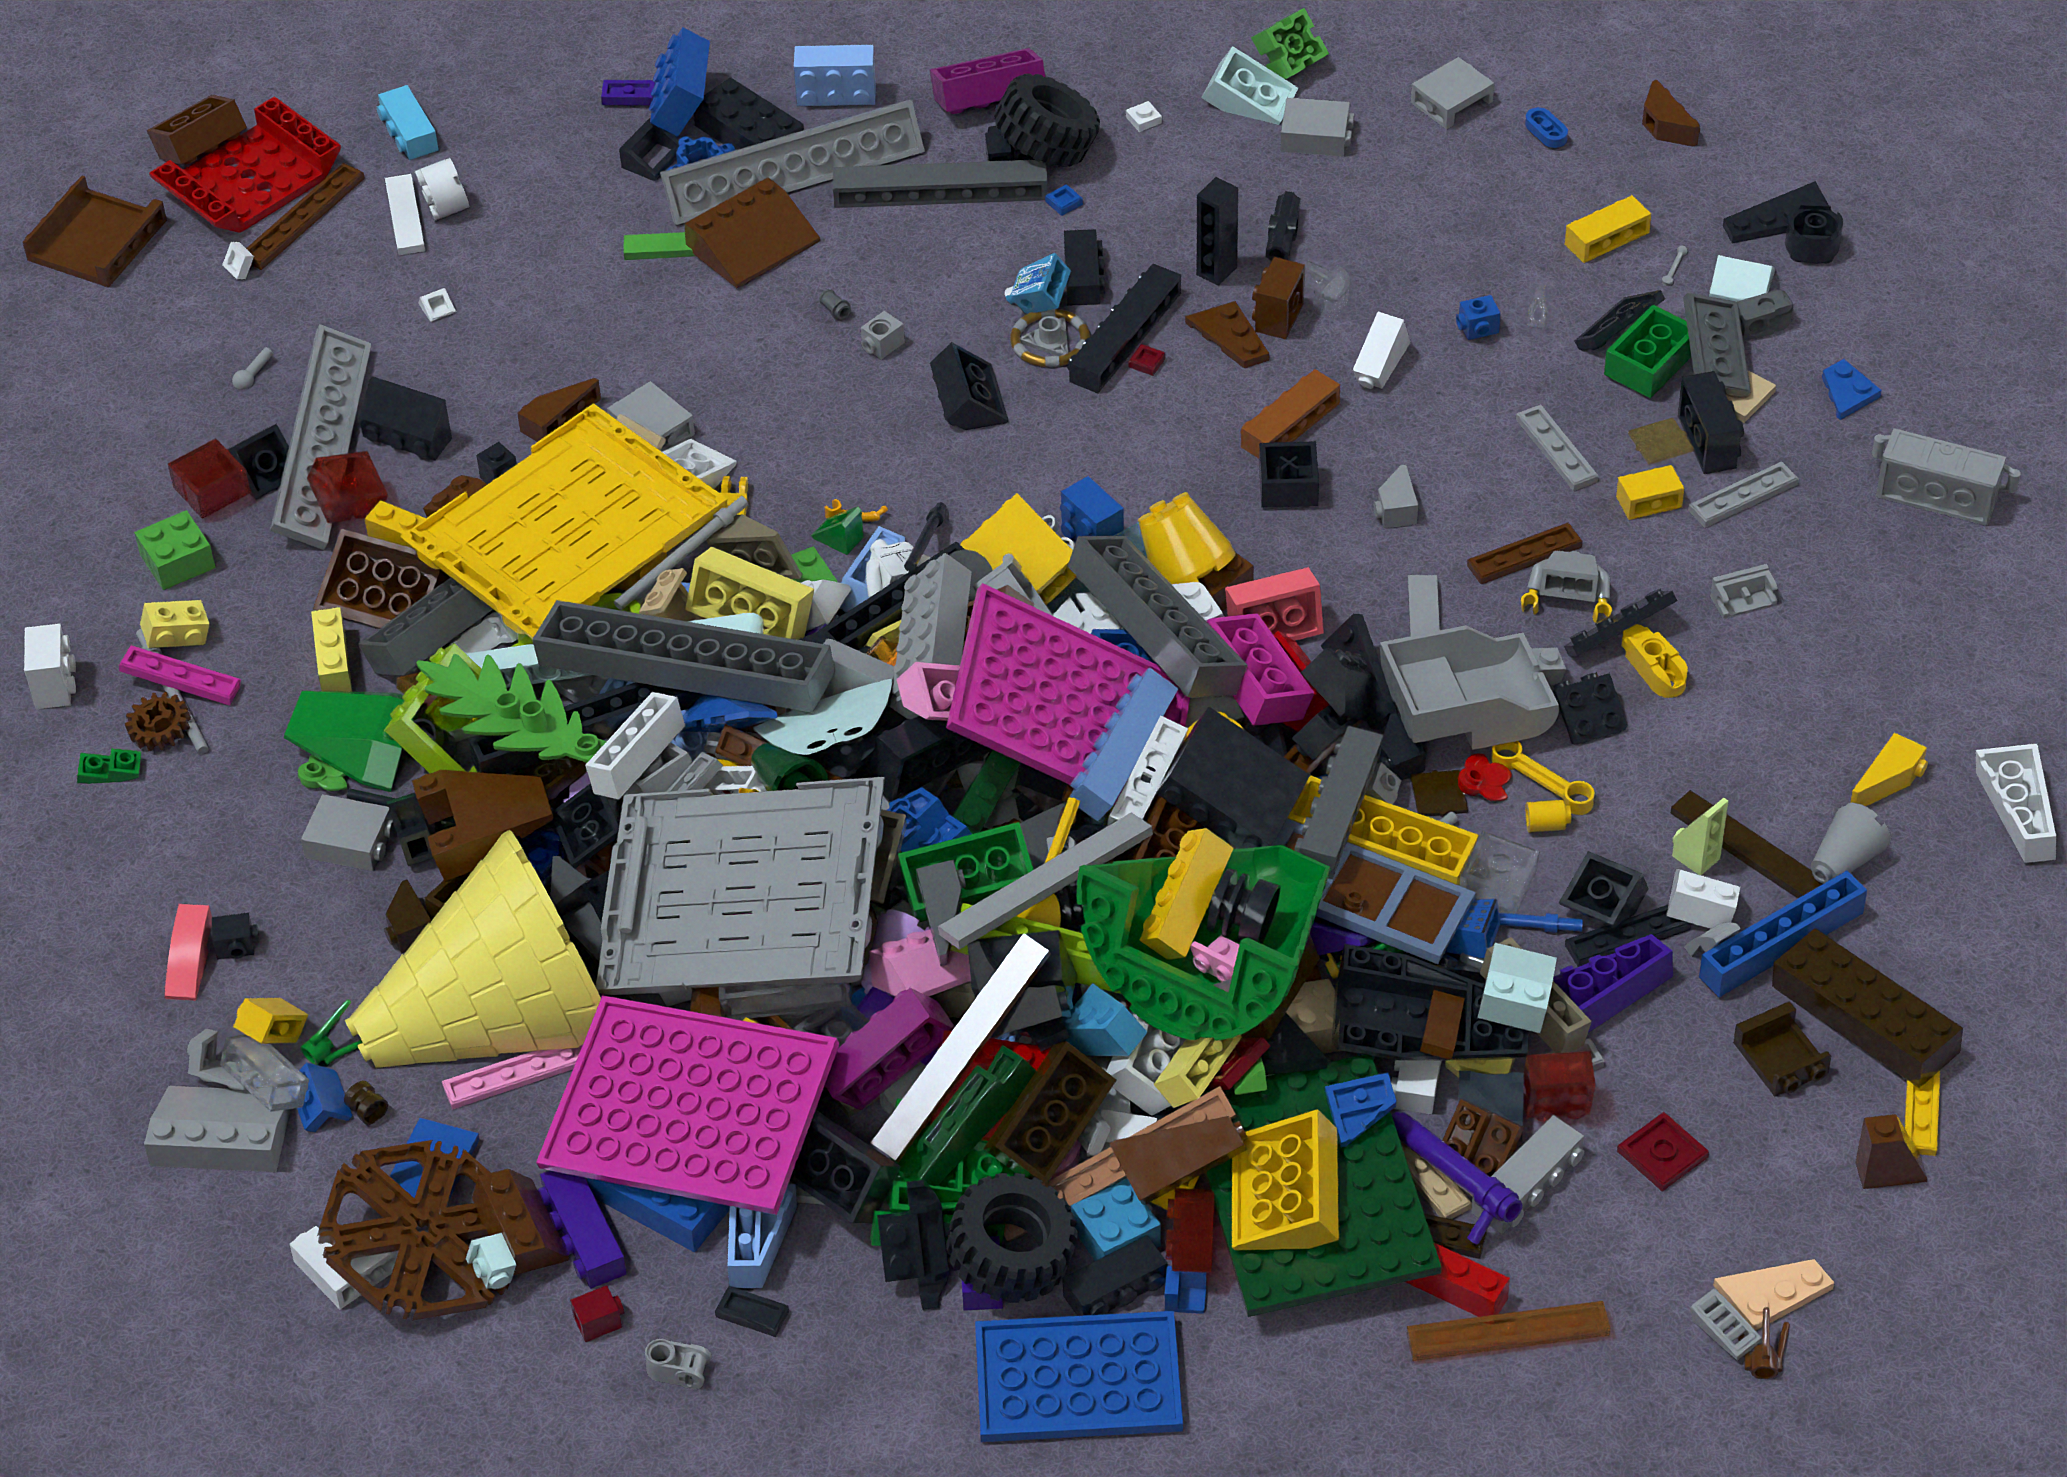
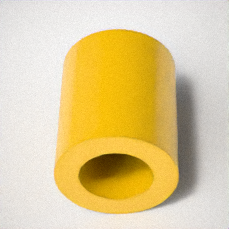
M1563 800L1526 802L1525 817L1527 831L1565 830L1566 824H1571L1570 806H1565Z

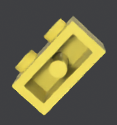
M201 600L144 603L140 626L148 648L195 646L206 643L209 621Z

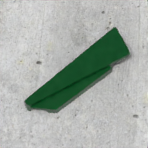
M1002 1045L987 1071L978 1065L975 1066L918 1141V1153L922 1157V1169L918 1171V1176L922 1180H925L929 1185L938 1186L1011 1109L1036 1072L1023 1057Z

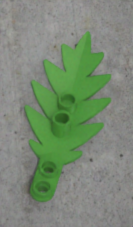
M453 654L449 668L428 661L418 660L416 662L417 667L434 681V683L425 686L426 693L457 700L440 708L441 715L481 718L464 726L463 732L465 734L509 735L493 743L496 750L541 751L539 758L542 760L559 759L568 756L588 763L607 742L598 739L593 734L582 733L581 719L577 711L572 713L569 724H567L563 703L551 680L546 681L541 700H536L529 676L521 663L516 665L510 689L507 691L503 676L496 662L489 654L485 656L478 680L470 667L458 654Z

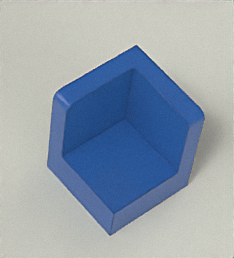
M1167 1266L1164 1293L1165 1311L1203 1314L1205 1311L1207 1270L1204 1268Z

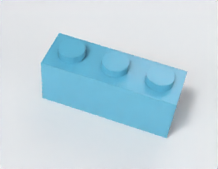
M408 85L378 94L380 105L377 106L379 118L381 121H386L389 135L391 137L395 136L399 152L404 151L408 159L411 160L439 151L436 131Z

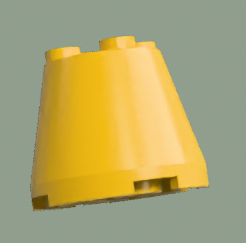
M1188 492L1179 494L1173 498L1172 502L1167 504L1165 500L1153 504L1149 507L1151 512L1138 519L1147 559L1171 584L1199 582L1198 579L1209 574L1213 567L1215 571H1219L1226 566L1236 554L1230 541L1193 501Z

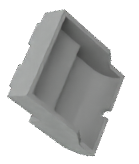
M1465 625L1380 642L1381 668L1393 702L1395 701L1399 709L1402 723L1409 738H1412L1413 743L1465 733L1472 750L1539 736L1546 732L1558 717L1559 704L1544 673H1539V663L1524 633L1493 638Z

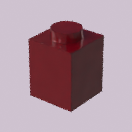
M607 1285L570 1299L573 1318L585 1342L622 1328L620 1315L624 1314L623 1305L618 1295L612 1297Z

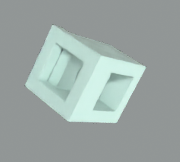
M502 1233L471 1240L466 1260L468 1264L473 1263L474 1272L478 1278H482L486 1289H499L511 1283L516 1263Z

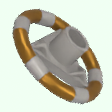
M1053 309L1036 313L1030 312L1020 318L1012 328L1010 342L1013 351L1022 360L1040 367H1059L1067 365L1071 356L1079 352L1084 341L1090 338V332L1087 324L1076 314L1063 309ZM1040 320L1038 329L1020 337L1029 324ZM1065 321L1071 323L1080 333L1079 342L1069 353ZM1023 345L1055 356L1042 357L1032 354Z

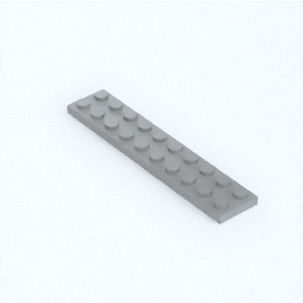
M906 100L663 171L660 174L673 222L675 225L688 222L767 177L786 192H790L833 179V167L877 166L925 152L913 102L912 100Z
M319 324L315 333L270 531L322 550L325 549L330 535L371 343Z

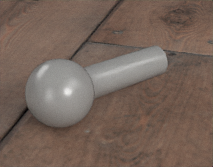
M264 347L246 370H239L233 375V386L237 389L250 388L254 384V376L271 358L273 352L269 348Z

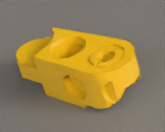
M1635 624L1624 630L1621 646L1626 651L1625 657L1653 692L1665 698L1681 695L1686 688L1688 667L1679 655V652L1659 632L1653 633L1648 627Z

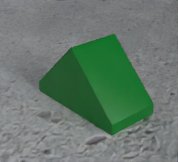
M857 506L827 518L811 537L848 555L864 538L862 510Z

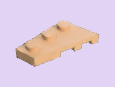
M1812 1259L1715 1278L1713 1286L1757 1331L1762 1328L1763 1308H1769L1770 1323L1833 1290L1834 1281L1816 1260Z

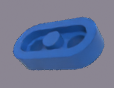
M1537 107L1530 109L1526 113V128L1544 145L1558 148L1566 144L1568 129L1549 110Z

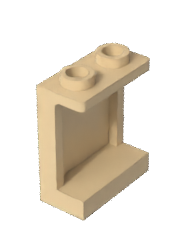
M684 568L663 571L658 576L655 586L646 596L645 602L639 611L640 614L681 621L706 619L685 610L688 592L681 584L687 574Z

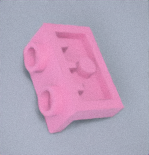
M1222 935L1208 947L1196 941L1191 944L1190 948L1194 956L1193 963L1201 972H1207L1217 977L1221 982L1232 978L1239 944Z

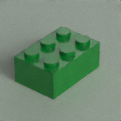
M1652 305L1606 350L1604 375L1651 399L1692 357L1687 322Z

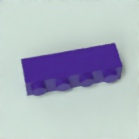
M550 1170L541 1173L542 1187L538 1188V1192L545 1207L548 1205L551 1207L552 1212L549 1215L556 1231L561 1229L564 1234L561 1240L567 1255L573 1253L576 1259L573 1261V1265L578 1278H585L591 1289L627 1275L624 1256L585 1177Z

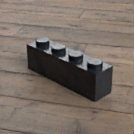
M1215 177L1197 194L1196 275L1219 286L1237 269L1238 187Z

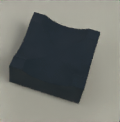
M1459 1070V1101L1460 1099L1466 1100L1523 1126L1524 1073L1482 1074ZM1522 1134L1518 1142H1522Z

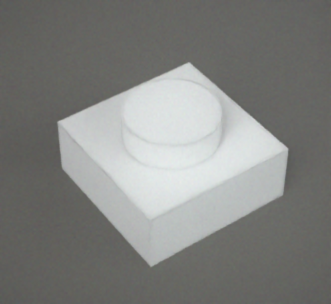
M1149 101L1126 110V118L1138 132L1162 123V116Z
M231 242L222 266L236 279H246L254 256L240 242Z

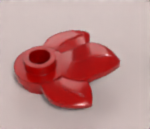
M1473 754L1466 759L1465 768L1458 775V787L1463 793L1470 796L1481 794L1490 801H1504L1508 797L1502 786L1509 782L1512 772L1503 764L1489 763L1485 754Z

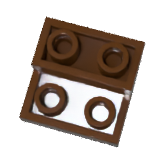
M1460 1099L1442 1141L1491 1177L1513 1155L1525 1127L1485 1108Z

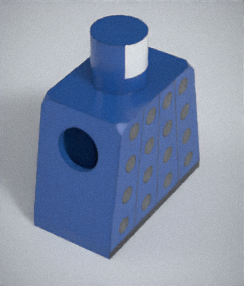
M1481 899L1472 902L1445 952L1459 955L1465 953L1473 957L1485 958L1486 951L1492 947L1500 927L1497 899Z

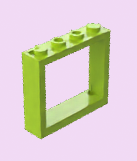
M455 643L446 649L440 647L429 658L430 662L449 668L453 654H458L470 667L477 680L479 679L481 668ZM421 671L416 676L418 681L416 686L410 687L402 696V699L405 700L404 703L398 705L390 713L392 720L384 731L429 773L438 770L465 771L411 720L429 695L425 692V686L434 683ZM475 766L469 772H477Z

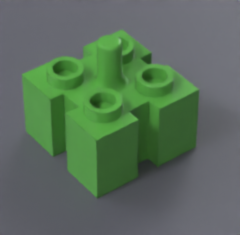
M1305 8L1286 16L1274 25L1251 37L1261 56L1266 54L1269 58L1270 63L1266 67L1284 79L1295 75L1305 69L1306 66L1315 63L1329 54L1320 36L1314 38L1310 28L1314 27Z

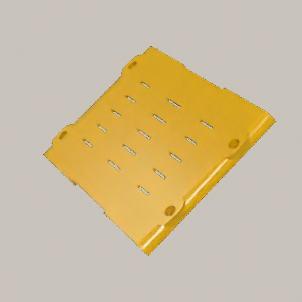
M593 403L532 445V454L469 498L466 492L462 493L402 534L400 538L417 551V556L421 561L433 569H441L499 613L505 625L516 633L526 634L533 639L556 600L592 606L600 600L603 594L662 552H668L713 520V515L721 508L726 507L728 499Z

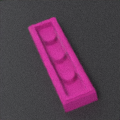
M132 645L119 664V672L229 706L241 686V679Z

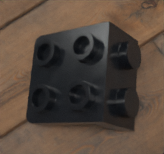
M1597 672L1581 677V681L1571 684L1570 680L1553 685L1554 690L1552 692L1559 704L1572 744H1582L1622 732L1627 728V722L1610 673L1598 676Z

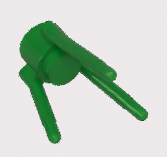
M349 999L334 1012L315 1035L300 1047L303 1055L312 1064L318 1065L323 1061L328 1066L335 1059L358 1049L357 1045L363 1043L362 1040H359L331 1053L334 1045L326 1035L351 1004Z

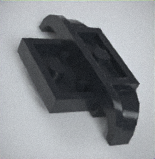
M925 1180L906 1182L909 1211L877 1215L885 1282L917 1278L922 1310L938 1308L939 1299L947 1283L950 1271L942 1204L934 1190Z

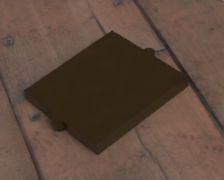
M1432 770L1429 773L1410 774L1418 814L1427 817L1440 816L1443 818L1449 812H1454L1455 814L1468 813L1465 794L1458 787L1460 770L1440 772Z

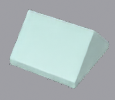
M1718 255L1709 297L1738 302L1768 293L1775 268L1769 265Z

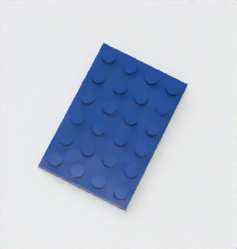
M1174 1311L975 1321L981 1442L1183 1431Z

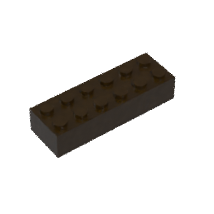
M1816 928L1774 962L1772 987L1918 1088L1932 1078L1961 1051L1963 1027Z

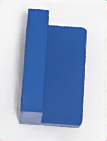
M306 1062L288 1082L304 1130L316 1132L329 1117L349 1121L352 1117L351 1110L344 1103L345 1094L335 1070Z

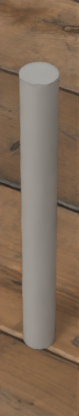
M643 816L635 818L619 929L620 932L627 934L632 932L648 823V819Z

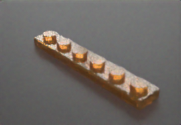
M1597 1301L1407 1326L1406 1334L1412 1360L1419 1361L1604 1337L1610 1335V1325L1604 1302Z

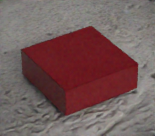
M1140 344L1128 361V367L1154 376L1166 359V352Z

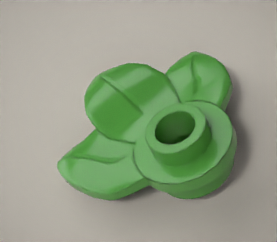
M310 755L309 762L302 764L298 768V778L302 785L307 788L321 787L327 791L347 789V783L343 778L345 774L313 755Z

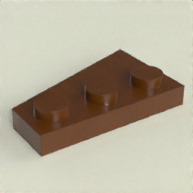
M1236 301L1185 316V324L1190 328L1195 327L1207 341L1212 340L1220 346L1221 351L1241 367L1247 368L1269 361V352Z

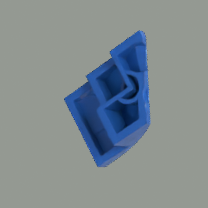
M922 787L909 793L904 798L888 803L889 809L887 811L906 815L907 827L901 852L972 834L966 825L949 815L939 798Z

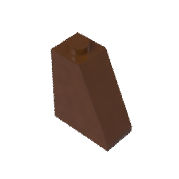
M1892 1114L1864 1118L1855 1162L1863 1189L1927 1182L1920 1153L1898 1116Z

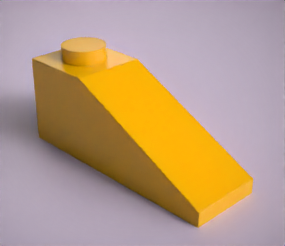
M1894 733L1852 790L1850 803L1868 806L1910 786L1916 776L1922 777L1927 768L1928 761L1925 760L1927 747Z

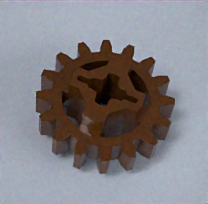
M164 692L161 697H157L156 693H152L150 700L142 697V704L140 706L132 705L134 713L126 714L129 722L125 723V727L132 743L136 742L140 749L146 745L148 751H152L155 746H159L162 751L167 743L174 746L175 738L183 739L185 737L182 730L190 729L188 723L191 720L189 710L184 700L180 701L176 694L170 698L167 692Z

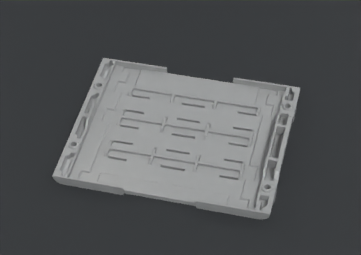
M874 777L801 782L796 784L798 789L721 795H713L710 789L625 794L617 843L613 845L601 924L602 947L596 981L597 991L605 995L682 992L687 991L688 988L758 984L792 986L859 981L862 978L865 948L871 938L872 919L869 915L876 849L881 844L884 826L880 815L885 778ZM643 816L648 819L633 927L632 932L627 934L620 932L619 929L635 818ZM796 935H813V936H796ZM657 943H674V944H657Z

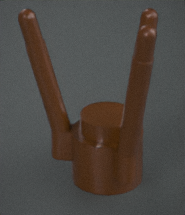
M1768 1307L1763 1308L1762 1344L1754 1347L1752 1353L1749 1351L1744 1355L1745 1370H1751L1752 1376L1758 1379H1771L1776 1377L1778 1372H1782V1358L1790 1327L1789 1322H1784L1775 1352L1774 1348L1770 1345V1310ZM1741 1334L1738 1337V1341L1742 1340L1745 1335Z

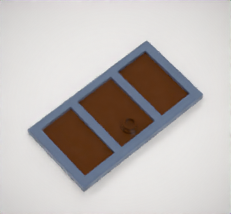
M1287 818L1272 846L1283 845L1294 850L1298 838H1304L1305 836L1302 835L1304 825ZM1347 842L1333 879L1328 878L1315 916L1439 964L1470 905L1475 900L1476 892Z

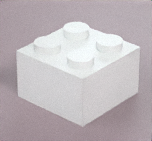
M61 624L25 628L24 672L35 709L71 705V694L76 693L74 676H71V672H76L75 657L73 654L69 655L68 653L70 652V640L68 635H63Z

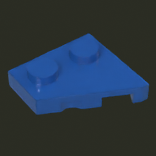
M1845 359L1823 370L1822 379L1825 387L1829 389L1828 395L1831 402H1834L1836 416L1839 420L1881 397L1882 390Z
M1388 1073L1325 1086V1095L1334 1126L1337 1128V1137L1341 1148L1346 1147L1396 1107L1397 1101Z

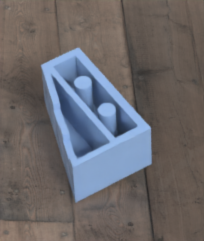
M788 1184L777 1215L730 1206L727 1265L729 1286L734 1288H763L797 1209L795 1184Z

